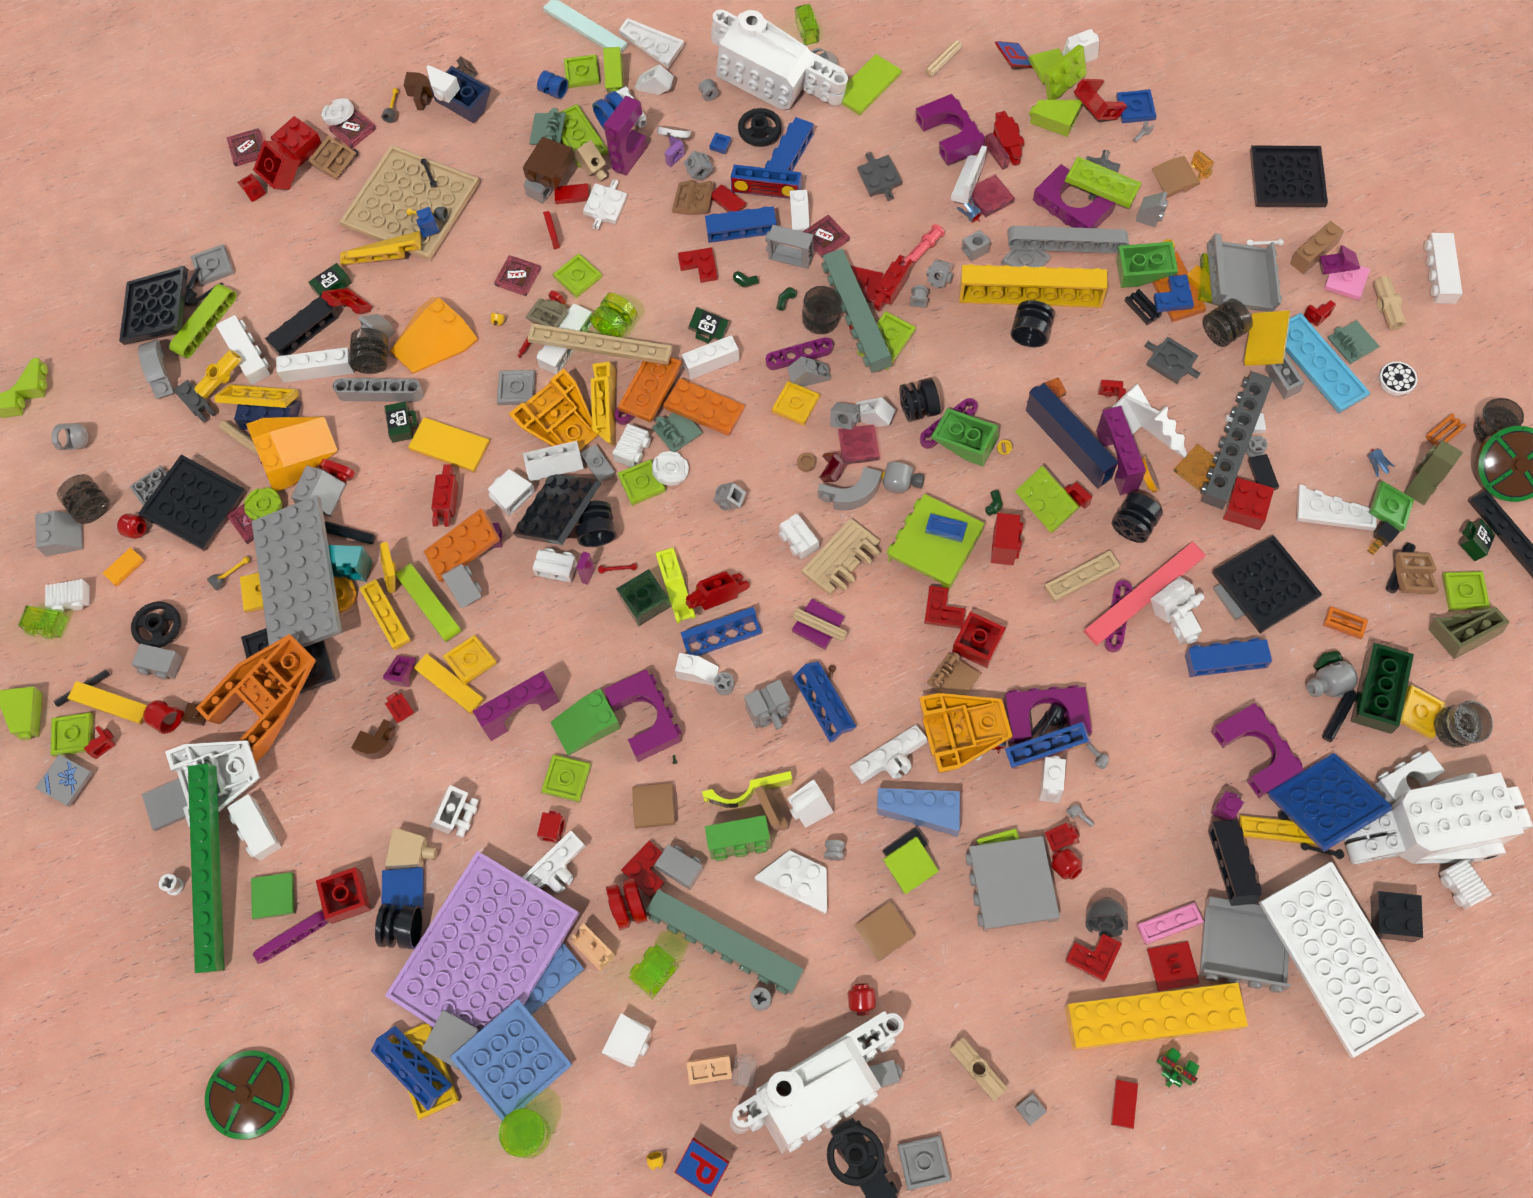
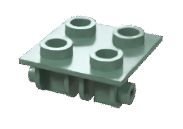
M552 108L549 113H535L529 144L537 145L542 137L561 143L566 113H559L557 108Z
M1357 320L1343 328L1341 326L1337 327L1334 330L1335 333L1327 337L1350 364L1380 347Z
M675 413L670 414L666 418L658 416L655 420L656 424L652 426V429L672 452H676L703 434L693 421Z

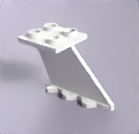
M1135 384L1111 407H1122L1132 435L1142 426L1181 457L1185 458L1187 456L1184 447L1185 437L1183 434L1176 433V421L1168 419V407H1164L1161 411L1152 408L1138 384Z

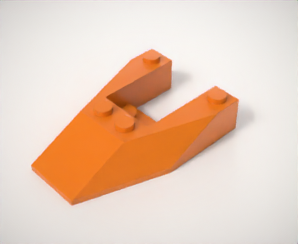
M288 634L238 663L196 709L207 721L220 725L243 700L259 719L238 741L249 742L255 763H257L272 746L316 659L291 634Z

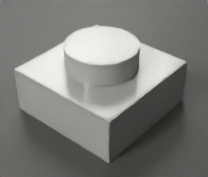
M1033 1094L1015 1108L1029 1126L1047 1112Z

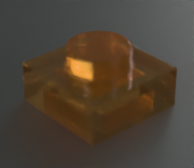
M1059 377L1044 382L1058 398L1066 395V390Z

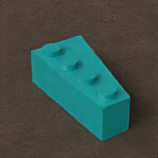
M328 545L333 577H346L350 580L367 582L372 560L362 546Z

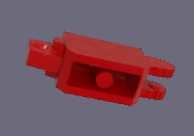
M1006 111L995 113L993 138L1000 156L1008 157L1011 165L1017 166L1021 163L1020 157L1022 156L1024 139L1020 136L1018 123H1015L1013 117H1009Z
M899 255L895 262L892 261L875 289L874 298L876 300L873 303L875 310L880 312L885 303L889 305L894 303L908 279V272L913 265V260L909 259L906 265L902 266L904 256Z
M444 464L442 474L435 476L431 505L433 527H438L440 517H444V526L450 527L451 517L455 516L458 483L456 475H453V468L450 464Z
M725 571L699 581L696 585V590L686 597V605L689 609L701 606L704 610H708L736 599L737 595L747 590L750 584L746 580L742 582L743 575L741 573L730 575L729 572Z

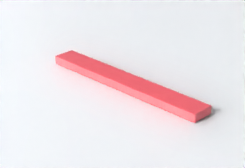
M1194 542L1190 543L1083 632L1096 646L1099 645L1150 603L1153 596L1179 576L1184 575L1206 555Z

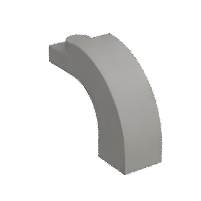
M156 339L139 345L138 354L147 383H150L156 399L175 393L163 364L165 354L159 340Z
M864 467L860 480L854 486L846 489L819 484L818 498L824 502H834L833 509L835 510L857 509L867 504L877 493L881 483L882 471Z

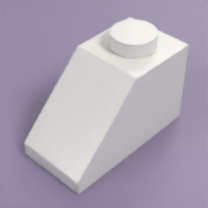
M658 64L639 75L635 89L660 95L671 89L674 76Z
M428 65L426 68L434 96L440 101L443 100L449 103L460 89L457 78Z
M807 190L790 191L792 230L810 231Z
M882 397L856 402L860 414L859 421L875 427L886 426L891 423L895 409Z
M679 653L675 673L677 679L715 686L714 679L718 674L719 667L699 656Z

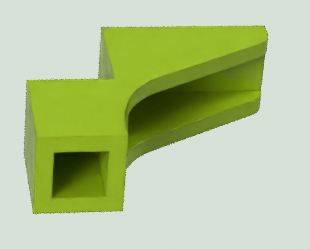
M38 357L30 360L12 388L0 393L1 418L23 415V408H25L24 400L45 397L48 368Z

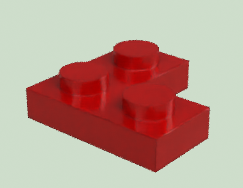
M712 247L678 253L681 271L698 268L700 283L718 280Z
M348 288L323 291L321 296L330 306L347 305L357 314L371 312L372 309L371 304Z
M929 586L924 624L961 629L964 624L965 608L946 606L949 588Z
M649 840L621 871L629 879L634 877L637 887L651 899L665 883L651 870L662 852Z
M1102 934L1093 952L1074 942L1065 962L1105 982L1122 943Z

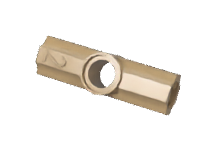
M1381 276L1373 282L1378 296L1377 307L1380 312L1384 313L1389 329L1398 330L1406 324L1401 310L1402 299L1399 294L1395 293L1390 277Z
M964 1038L949 1050L968 1071L969 1076L980 1085L993 1102L1008 1089L990 1069L988 1063L977 1054ZM974 1064H981L983 1066L984 1073L982 1075L974 1073Z

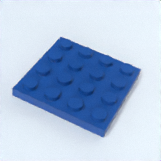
M1335 753L1268 792V797L1324 852L1392 810V805Z

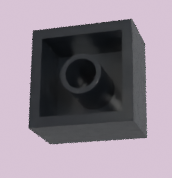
M1377 891L1370 896L1371 927L1379 939L1416 942L1423 938L1422 895Z

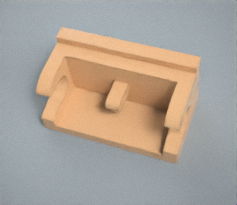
M583 923L579 927L580 931L576 935L573 934L571 936V942L601 971L615 955Z
M730 1054L688 1060L689 1085L731 1079Z

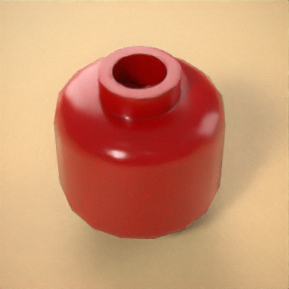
M127 513L119 518L117 529L120 535L124 537L138 539L146 532L147 525L144 518Z
M1057 850L1053 854L1051 867L1062 879L1073 880L1080 875L1083 869L1082 861L1072 850Z
M868 983L853 984L852 988L848 990L849 1009L857 1012V1016L869 1015V1011L875 1009V990L869 987Z

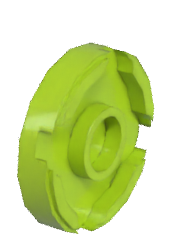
M264 487L265 489L258 488L248 494L244 501V510L252 521L282 509L281 497L275 490Z

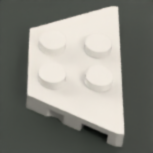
M789 850L754 878L755 881L825 915L827 913L826 868Z

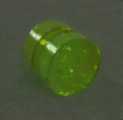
M607 293L601 301L600 307H597L590 316V322L602 335L622 338L628 330L627 327H630L637 318L638 313L635 307L624 297L616 293Z
M525 1108L516 1109L506 1115L499 1128V1141L503 1149L508 1154L522 1159H532L541 1155L548 1147L551 1138V1129L547 1120L541 1114Z

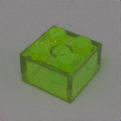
M657 944L654 947L650 946L643 956L645 958L640 964L636 963L629 972L631 974L629 979L652 1000L679 968L676 960Z

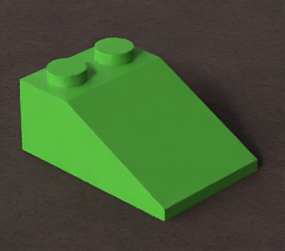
M1172 241L1118 247L1116 263L1121 288L1138 287L1178 273Z
M947 408L931 439L964 460L983 467L999 439L998 425Z
M601 689L584 696L551 721L568 756L620 729L618 720Z

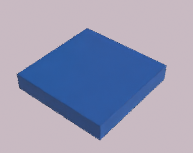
M1150 89L1117 93V102H1124L1127 105L1120 115L1122 123L1156 120L1157 116Z
M424 868L382 870L381 904L390 903L393 905L395 903L400 906V909L405 904L419 905L421 909H424Z

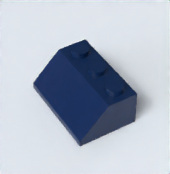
M451 66L445 73L457 78L460 87L459 91L449 103L443 100L440 101L435 96L434 99L437 103L474 123L484 113L491 88Z
M294 400L286 408L238 404L234 420L241 430H248L247 423L262 418L298 417L301 401Z

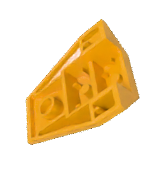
M431 297L417 309L390 352L408 370L415 374L465 352L478 341V338L466 322L441 298Z
M564 368L550 379L549 384L526 403L522 402L508 414L521 429L550 446L577 441L580 451L598 436L592 430V418L577 383Z
M324 417L262 418L246 424L271 488L276 492L295 485L300 480L306 465L317 468L322 459H328L338 451Z
M945 693L919 697L922 722L932 760L938 773L960 769L1013 737L1002 699Z

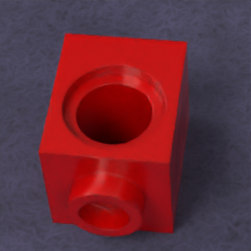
M556 811L542 812L537 832L539 840L558 843L561 840L565 819L561 816V813Z

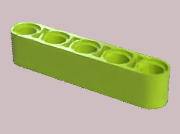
M217 284L172 339L169 345L170 350L186 359L190 358L235 302L236 292L222 284Z
M411 563L395 573L398 580L445 642L462 632Z

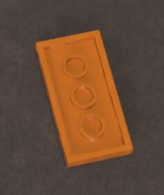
M1175 252L1178 273L1172 276L1187 275L1188 271L1178 252ZM1169 277L1152 282L1157 293L1170 292ZM1190 282L1189 286L1194 303L1193 309L1167 311L1172 322L1206 311V306L1197 288Z
M670 357L668 365L643 361L620 401L618 410L651 423L683 365L682 361Z
M679 378L663 404V409L729 436L743 413L745 405Z
M480 508L423 552L438 581L443 583L444 579L441 574L460 563L466 566L501 539L486 511Z

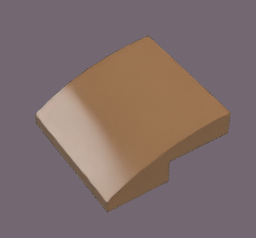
M328 135L308 162L337 180L356 155V152Z
M1185 156L1168 160L1152 168V172L1162 190L1168 193L1167 198L1182 190L1185 193L1200 184Z
M693 180L680 182L672 212L689 215L707 213L714 184L711 181L697 184Z
M1396 553V574L1401 593L1435 594L1439 591L1433 577V573L1437 568L1430 553Z
M672 783L632 787L635 829L675 825Z
M762 786L754 789L771 826L776 830L788 829V824L771 788L763 790Z
M892 902L887 903L855 926L878 961L883 960L915 937Z

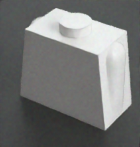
M1092 29L1067 38L1062 52L1063 56L1080 44L1084 46L1085 63L1098 58L1099 37Z
M510 469L502 476L496 478L494 483L488 488L489 498L508 517L535 493L534 487L530 482Z
M1052 755L1045 757L1042 761L1039 801L1060 802L1064 791L1066 759Z
M814 779L787 798L793 807L790 812L795 820H801L805 828L834 813Z
M621 1013L602 1054L628 1067L637 1066L641 1056L644 1057L650 1045L647 1043L651 1036V1029Z

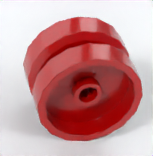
M634 877L623 881L625 893L623 895L619 885L616 883L606 886L609 907L620 931L630 927L629 913L632 914L636 924L648 921Z

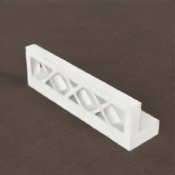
M981 146L978 156L970 155L967 157L952 192L951 201L968 204L985 163L987 146Z

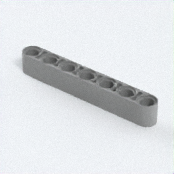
M1012 226L1007 230L1008 246L1013 250L1117 253L1119 246L1129 245L1128 232L1123 229Z

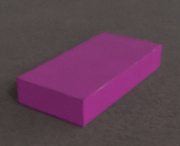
M583 551L576 569L581 582L587 585L590 582L595 567L590 553Z

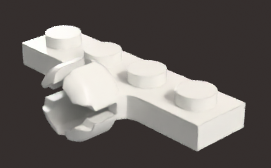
M915 725L851 765L850 769L861 784L882 771H887L892 778L900 779L902 775L898 772L899 770L905 775L911 770V763L907 755L928 742L927 737Z
M570 831L522 878L540 889L548 885L554 892L560 893L566 889L559 881L560 879L568 885L573 881V875L567 869V864L586 846Z

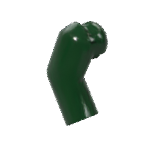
M739 271L733 274L734 282L743 288L759 284L757 275L747 277Z
M788 287L779 294L777 310L784 311L787 299L789 297L794 299L797 296V291L793 287Z
M999 490L990 492L992 502L990 506L985 508V512L989 516L996 515L1003 507Z
M1336 650L1321 654L1313 667L1318 671L1329 662L1343 661V657Z

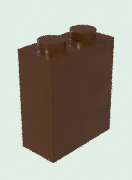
M542 137L523 166L525 178L531 182H537L544 187L556 190L575 159L573 149Z

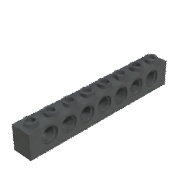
M1253 371L1249 378H1244L1241 385L1244 390L1239 392L1235 401L1238 403V406L1233 407L1230 417L1233 419L1227 423L1224 430L1227 433L1226 437H1222L1218 445L1221 448L1220 453L1216 452L1212 463H1215L1214 468L1210 467L1206 476L1209 479L1208 484L1204 483L1200 494H1203L1201 502L1223 510L1273 378Z

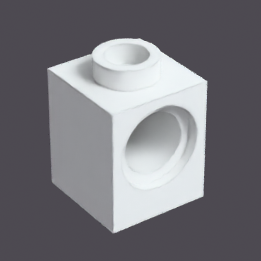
M1192 611L1187 612L1184 618H1179L1175 622L1172 620L1170 623L1180 645L1186 642L1187 644L1196 642L1202 632Z

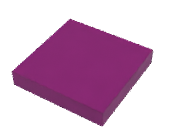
M813 599L810 600L804 610L837 627H840L845 619V616ZM799 621L792 628L793 633L826 650L833 638Z

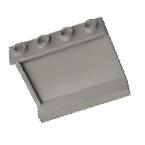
M1215 233L1207 242L1212 304L1273 312L1282 301L1279 288L1280 280H1278V265L1276 262L1277 251L1275 250L1274 242H1271L1267 248L1223 242L1222 235Z
M1043 836L969 847L968 853H965L967 866L971 865L972 873H969L971 886H975L976 894H973L974 905L979 907L980 914H977L978 926L983 928V932H987L988 929L1028 923L1058 921L1060 916Z
M1211 896L1206 899L1199 975L1205 976V979L1209 981L1223 979L1227 980L1228 984L1239 983L1240 985V983L1248 984V987L1254 989L1268 987L1270 991L1276 993H1283V990L1285 991L1290 988L1291 984H1287L1289 953L1261 906L1257 904L1231 906L1228 899Z

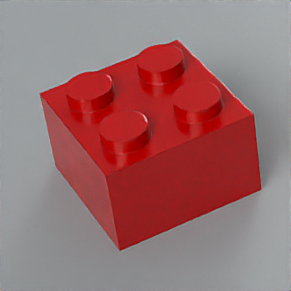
M293 116L270 137L272 141H280L301 160L299 167L315 153L322 143L318 133L296 116Z
M264 140L253 171L273 189L289 190L301 160L280 141Z
M1237 477L1228 498L1223 520L1260 530L1266 521L1275 488Z
M997 513L993 530L990 563L1014 565L1015 559L1019 558V551H1021L1022 545L1020 538L1023 531V522H1020V515Z
M970 611L953 644L952 652L988 668L1004 636L1006 627Z
M356 867L316 880L324 918L331 924L371 911L363 874Z

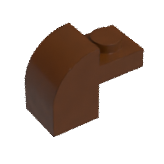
M406 72L404 80L407 96L414 97L413 100L417 110L424 111L425 104L428 103V97L433 98L430 82L424 74Z
M383 719L375 736L360 730L351 749L356 754L368 759L385 757L393 749L388 741L395 734V726L390 721Z

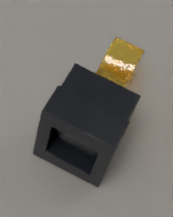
M1386 521L1374 535L1376 541L1367 551L1374 555L1382 545L1387 547L1392 543L1400 531Z

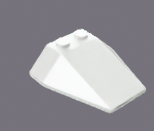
M248 741L183 744L165 751L170 769L178 773L188 806L183 807L189 827L188 766L207 763L217 766L218 812L260 779Z

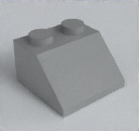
M306 465L291 498L296 504L317 495L321 498L323 515L331 517L346 484L323 470Z
M59 511L35 514L36 548L45 556L83 550L81 515Z

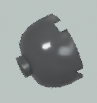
M1104 897L1092 902L1087 909L1086 928L1091 933H1093V930L1098 931L1099 936L1102 934L1109 937L1120 936L1123 930H1128L1127 911L1121 903L1112 898Z

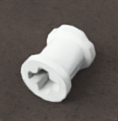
M169 873L164 874L158 883L161 890L166 891L172 896L179 895L184 889V882Z

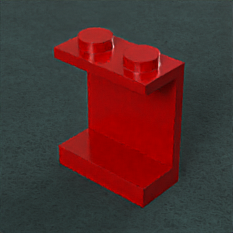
M1082 79L1077 84V88L1073 93L1098 120H1117L1127 105L1124 102H1111L1102 99L1097 91L1105 82L1103 79Z

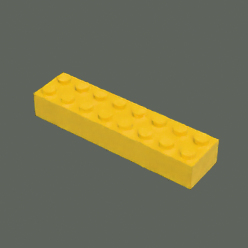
M962 265L959 283V303L1018 305L1023 301L1036 300L1049 306L1102 308L1108 288L1107 269Z
M1239 983L1071 1003L1065 1007L1073 1051L1235 1031L1248 1027Z

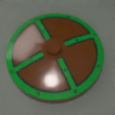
M1518 425L1503 427L1489 435L1480 446L1475 460L1476 476L1482 488L1487 490L1492 497L1508 502H1521L1533 498V428Z
M252 1050L232 1055L216 1068L208 1081L205 1091V1110L209 1121L217 1131L233 1139L251 1140L266 1135L282 1121L289 1109L292 1098L290 1075L282 1062L268 1053Z

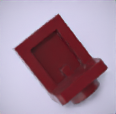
M824 453L822 457L828 464L819 478L823 482H836L840 478L846 464L837 453Z

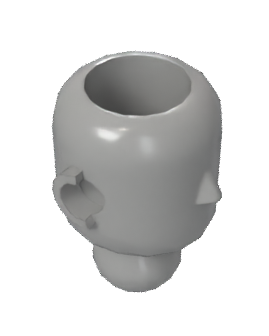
M1338 661L1319 669L1316 673V678L1309 680L1306 688L1308 693L1314 697H1319L1323 693L1329 697H1343L1344 693L1356 687L1358 681L1357 673L1348 662Z

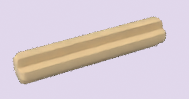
M955 40L926 68V74L933 76L962 48V42Z
M228 421L221 422L219 428L258 455L251 437Z
M796 609L793 614V619L839 641H844L847 636V631L805 611Z

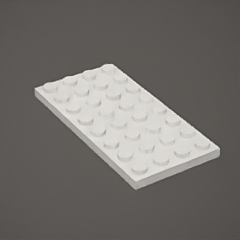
M1332 862L1326 863L1258 902L1350 1058L1356 1057L1425 1016Z

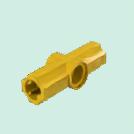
M229 349L216 364H210L206 368L205 377L195 386L194 390L207 399L219 384H226L229 381L230 372L242 360L240 355L234 350Z

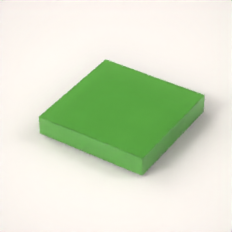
M1381 481L1378 483L1369 514L1383 522L1387 521L1401 532L1406 528L1414 499L1386 482Z
M292 872L251 878L252 919L257 920L295 914L294 874Z

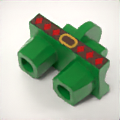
M1170 1048L1156 1062L1165 1068L1161 1073L1167 1079L1165 1085L1169 1088L1174 1083L1180 1088L1183 1084L1182 1081L1190 1086L1195 1084L1198 1079L1195 1076L1199 1065L1191 1060H1188L1184 1067L1178 1065L1177 1061L1182 1054L1174 1048Z

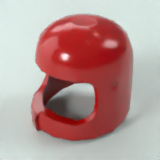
M162 700L152 701L143 712L144 722L161 734H168L174 731L180 725L184 716V711L177 707H169ZM177 712L173 724H166L163 721L166 715Z

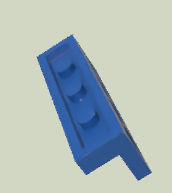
M754 607L680 633L687 654L701 656L760 635L762 631L757 621ZM751 622L754 623L756 628L752 632L743 630L745 624ZM731 629L738 632L736 637L732 639L725 636L727 631ZM716 636L720 639L717 644L711 645L707 643L709 637ZM694 642L702 644L698 651L691 653L689 644Z
M819 661L805 664L793 676V679L829 742H834L843 733L853 731L856 725ZM803 674L807 678L806 684L801 679ZM812 690L816 694V701L811 696ZM821 707L825 710V717L821 714ZM830 724H833L836 729L834 734L830 730Z
M396 1026L376 1038L371 1052L428 1111L435 1106L440 1096L451 1089L452 1084ZM394 1035L399 1040V1044H393L387 1038ZM403 1051L410 1052L413 1055V1059L405 1058ZM417 1066L425 1067L428 1070V1074L420 1073L417 1070ZM432 1081H438L443 1087L437 1091L432 1086Z

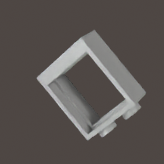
M773 225L771 231L767 232L765 239L768 242L766 252H768L769 259L809 269L814 256L813 234Z

